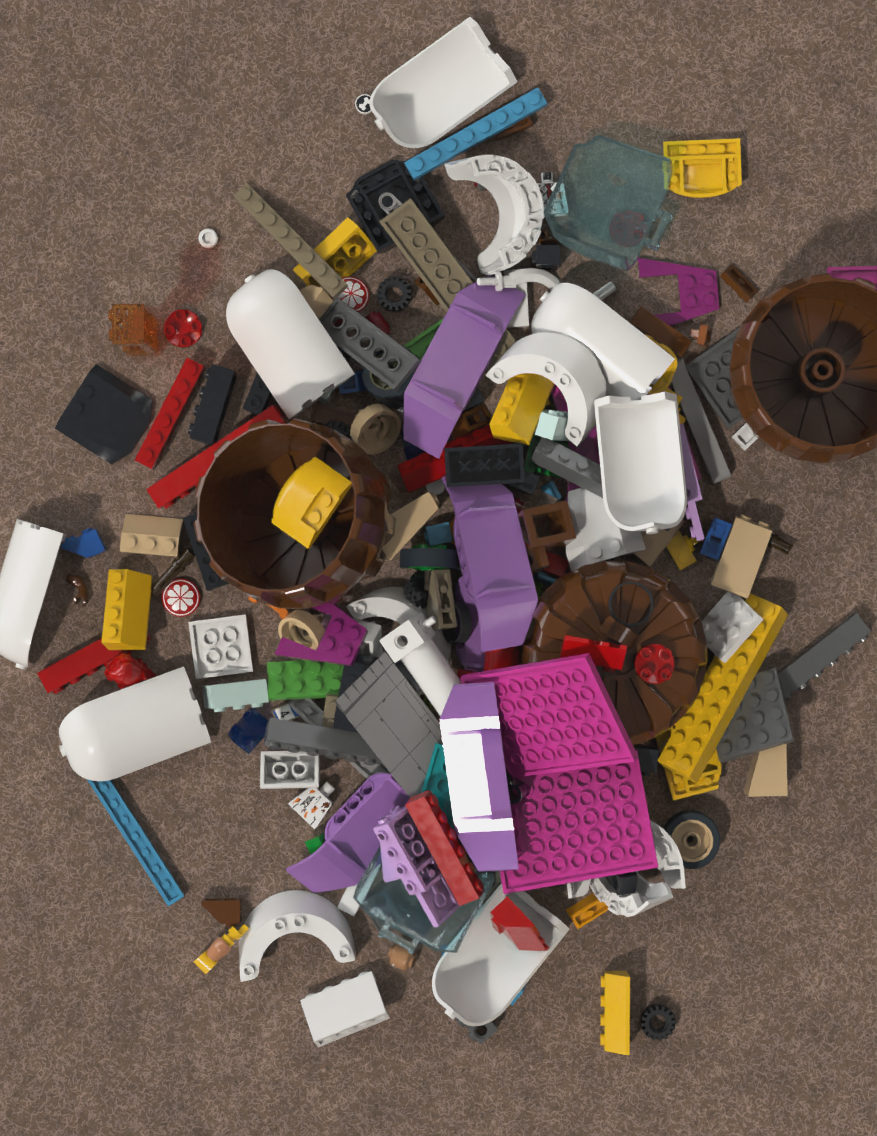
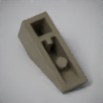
M450 569L431 571L426 616L427 619L431 616L436 618L437 622L431 626L434 631L457 627Z

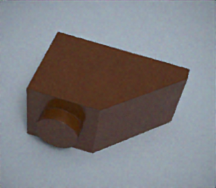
M481 405L460 415L452 431L454 439L465 436L490 423L492 417L486 405Z
M241 898L202 899L201 905L220 924H226V927H237V924L241 923Z

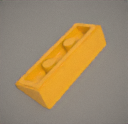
M592 893L566 909V912L577 929L608 911V906L604 902H600L595 894Z

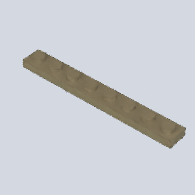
M248 183L233 195L334 299L348 287V284Z

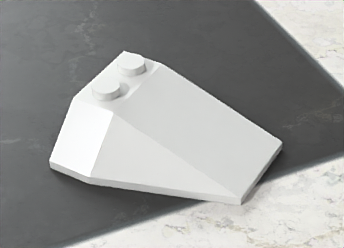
M584 488L568 492V507L576 534V539L566 545V555L571 571L584 565L598 563L646 549L641 531L624 530L612 522L606 512L603 498Z

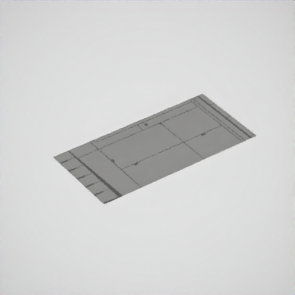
M384 652L335 703L411 798L422 791L435 743L443 745L441 727L432 712Z

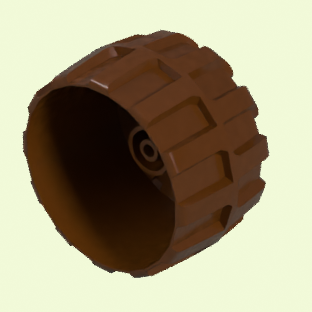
M829 273L807 276L775 289L760 300L742 322L733 342L729 372L731 396L736 410L740 411L742 418L753 431V435L764 445H768L775 451L796 460L815 463L840 462L871 451L877 447V291L875 290V284L860 277L847 280L834 278ZM817 368L822 370L823 376L818 374Z
M268 419L251 424L248 431L232 441L225 440L214 452L215 458L205 476L199 478L195 496L198 497L197 520L194 522L197 541L204 544L211 558L210 567L217 575L258 602L278 608L305 610L326 603L339 604L353 597L352 588L362 579L375 577L384 565L380 554L383 546L394 536L396 518L390 515L387 510L391 488L385 475L376 468L367 453L357 443L332 428L300 419H293L290 423L286 424ZM317 457L350 480L352 486L311 548L308 549L272 523L276 499L287 479L302 464Z
M602 561L584 565L560 577L539 598L521 647V665L560 658L564 635L622 645L598 631L607 615L612 617L608 607L610 594L618 585L632 581L644 585L653 597V610L645 622L635 626H626L638 634L639 637L631 649L627 648L622 670L616 669L615 673L603 671L604 667L596 666L632 745L644 743L666 732L677 723L689 708L692 707L699 694L707 664V643L702 622L690 599L674 582L654 569L633 562ZM623 585L615 591L612 597V611L622 622L629 624L638 623L649 612V596L638 585ZM649 644L665 646L671 650L675 660V667L671 678L660 684H650L643 681L635 669V659L638 652Z

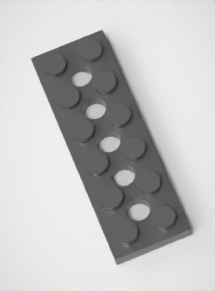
M338 297L333 300L332 304L319 319L336 346L396 392L421 363L416 356ZM338 319H343L342 325L335 327V322ZM351 330H357L355 336L348 337V334ZM365 340H370V345L363 348L362 343ZM384 350V355L381 358H376V353ZM392 361H398L396 368H389Z

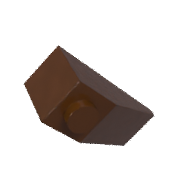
M643 307L639 308L630 321L632 325L644 334L669 347L675 356L682 357L692 342Z

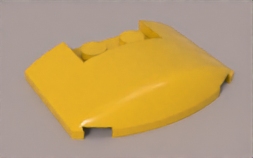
M740 138L663 142L665 189L681 196L709 198L726 194L742 185Z
M317 457L312 458V460L296 469L283 485L274 505L272 523L310 549L352 486V482Z
M678 722L666 732L655 737L660 755ZM717 749L712 754L697 783L663 766L673 801L716 790L719 787L717 784L721 775V762L718 758Z

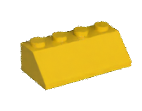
M348 217L314 249L341 278L351 276L377 252L360 227ZM300 264L293 269L306 286H321Z
M522 373L509 378L489 424L493 438L530 445L538 426L541 412L545 409L555 384L548 378L534 373Z
M128 569L109 570L102 644L108 650H146L152 575Z
M604 971V976H600V987H604V995H600V1007H604V1014H600V1026H604V1034L600 1033V1045H604L605 1051L630 1055V976L627 971Z

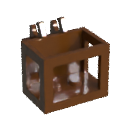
M567 501L524 509L518 513L520 526H526L530 541L526 551L532 573L541 572L549 566L546 552L563 549L576 539ZM547 521L551 536L537 538L534 524Z

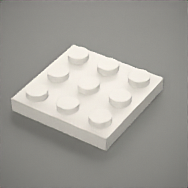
M728 591L702 620L708 648L721 661L726 663L763 621V618L739 595Z
M246 614L188 622L196 679L253 672Z

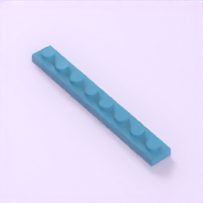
M537 87L404 162L405 166L415 181L547 106V102Z
M87 779L168 907L184 897V892L112 780L92 781Z

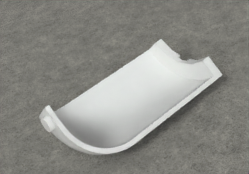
M469 17L384 78L371 95L370 109L377 119L374 122L380 131L384 129L401 146L420 148L438 140L518 81L511 68L502 60L499 54H495L488 47L491 43L486 38L479 24Z
M269 269L257 276L252 274L244 280L246 283L231 296L227 304L226 318L232 335L290 420L315 403L319 397L325 394L324 391L329 393L348 381L355 373L296 285L283 273Z
M559 283L550 293L546 291L540 298L542 303L532 319V334L538 332L562 333L578 340L592 352L599 362L598 365L602 374L605 376L606 396L630 397L631 400H641V396L647 395L652 389L650 384L654 385L675 359L599 298L575 284Z
M661 392L641 396V400H631L630 397L606 396L594 400L603 500L609 518L615 525L624 530L646 531L647 534H656L658 530L677 526L682 521L687 506L677 394Z
M20 519L16 520L0 573V655L16 663L15 667L27 670V667H33L34 664L29 662L31 642L61 542L65 541L66 534Z
M184 666L94 699L72 710L64 718L59 728V737L62 742L59 748L62 756H67L72 769L85 779L108 781L211 743L197 699L194 700L195 696Z
M501 883L437 963L432 978V990L436 1000L447 1009L444 1012L453 1020L455 1017L466 1025L481 1026L493 1021L510 1005L569 931V928L547 909L535 902L525 891L504 894ZM508 896L536 926L549 949L547 951L519 950L503 933L499 934L492 927L490 912Z

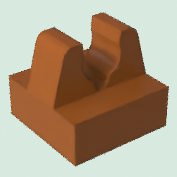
M700 325V330L691 329L689 337L697 340L699 346L708 348L712 329L707 325Z

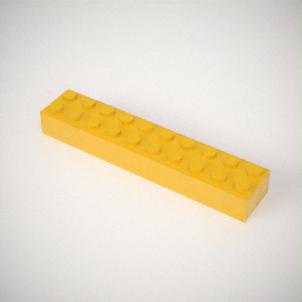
M751 593L745 602L763 618V621L726 663L721 661L716 655L714 656L705 673L696 700L679 720L657 760L665 768L695 783L701 777L745 696L748 687L788 617L787 612L781 606Z

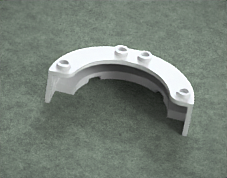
M479 155L445 163L447 174L452 180H469L482 185L492 194L498 206L499 226L497 233L490 245L479 253L477 257L480 273L490 276L494 272L508 269L524 259L533 245L535 246L540 236L542 220L544 219L542 195L531 174L517 162L498 155Z
M538 332L521 338L504 353L486 374L488 378L497 384H502L509 378L522 373L539 374L551 380L561 390L567 402L568 422L565 428V435L576 446L587 438L596 425L594 400L606 397V380L598 365V360L581 342L562 333Z
M386 587L374 590L346 606L351 615L358 620L369 617H386L402 625L420 612L427 619L426 607L422 609L421 605L416 607V603L411 604V599H406L407 594H404L405 589L402 587ZM442 630L435 631L437 635L431 639L449 663L452 644L447 642ZM421 688L419 691V697L424 694Z
M650 821L658 869L662 873L666 884L674 889L686 888L683 860L677 845L663 828ZM591 879L567 883L568 898L586 895L589 891Z
M637 871L636 893L617 896L608 876L591 879L590 882L593 893L600 902H604L608 906L609 911L626 917L642 913L673 898L671 889L665 882H649Z
M284 891L262 901L249 914L244 923L249 930L239 939L241 982L255 979L258 976L261 958L267 947L277 938L289 933L301 932L319 938L329 947L334 958L341 963L355 961L356 959L352 932L345 916L328 899L309 891Z

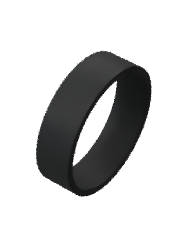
M632 581L618 585L611 592L608 601L609 611L612 617L623 625H639L645 622L651 615L653 597L644 585ZM623 585H638L649 596V612L638 623L629 624L622 622L612 611V597L615 591Z
M454 601V607L457 608L460 616L458 638L456 637L453 628L442 630L448 643L460 644L467 642L470 637L472 619L468 606L463 601Z

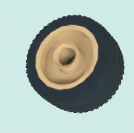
M685 810L674 814L665 823L663 829L677 845L685 869L704 867L717 855L720 847V834L716 824L707 815L695 810ZM693 836V841L687 842V837Z

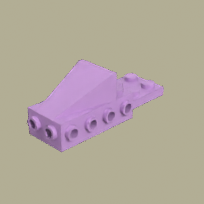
M680 424L684 472L686 474L685 482L688 505L686 516L687 519L692 520L693 526L689 527L692 538L696 537V540L699 541L704 539L695 502L702 500V495L684 424Z
M396 806L389 811V815L380 818L378 824L373 828L380 841L383 879L385 883L401 879L409 895H416L433 927H438L461 906L456 901L406 806L401 808Z

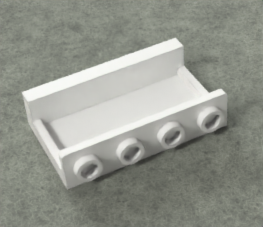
M372 971L362 972L358 977L345 979L336 986L325 987L321 992L308 994L304 999L300 1000L313 1041L318 1047L390 1019L379 992L376 977Z

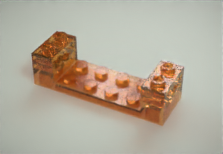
M112 304V309L108 311L109 321H112V329H109V341H112L114 346H123V352H126L128 357L159 356L158 317L145 304Z

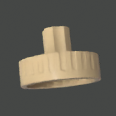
M372 404L364 409H360L355 415L350 429V436L352 441L357 443L367 454H379L387 450L396 441L400 433L401 421L398 415L384 404Z
M304 610L292 611L279 623L278 633L280 639L284 637L317 650L325 633V629L321 624L323 617L317 614L312 615Z

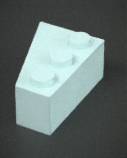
M543 410L535 435L550 440L570 441L565 435L568 412Z
M266 679L202 685L204 708L214 709V712L226 711L225 707L232 706L233 710L245 709L244 705L251 704L252 708L263 707V703L269 702Z

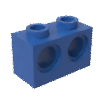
M714 517L699 555L717 562L732 524Z

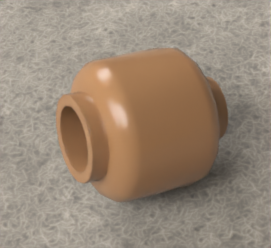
M402 942L397 943L395 947L391 946L388 952L390 964L404 971L409 968L412 969L418 957L415 948Z

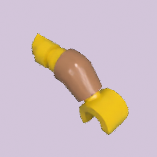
M243 924L237 931L232 926L228 930L229 933L227 935L219 936L194 963L207 974L217 964L218 960L232 950L231 947L235 944L234 941H238L249 928Z

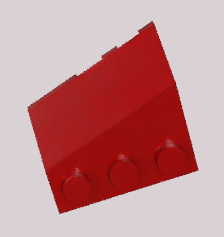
M564 635L560 658L589 653L595 667L601 666L604 667L603 671L615 673L616 669L622 670L627 646Z
M508 896L490 912L492 927L499 934L503 933L519 950L547 951L549 949L536 926Z

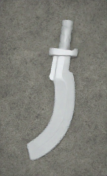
M537 268L515 270L509 276H502L501 272H494L495 278L477 279L478 286L495 285L496 291H502L503 288H516V285L526 282H538L552 290L557 284L561 283L553 274Z

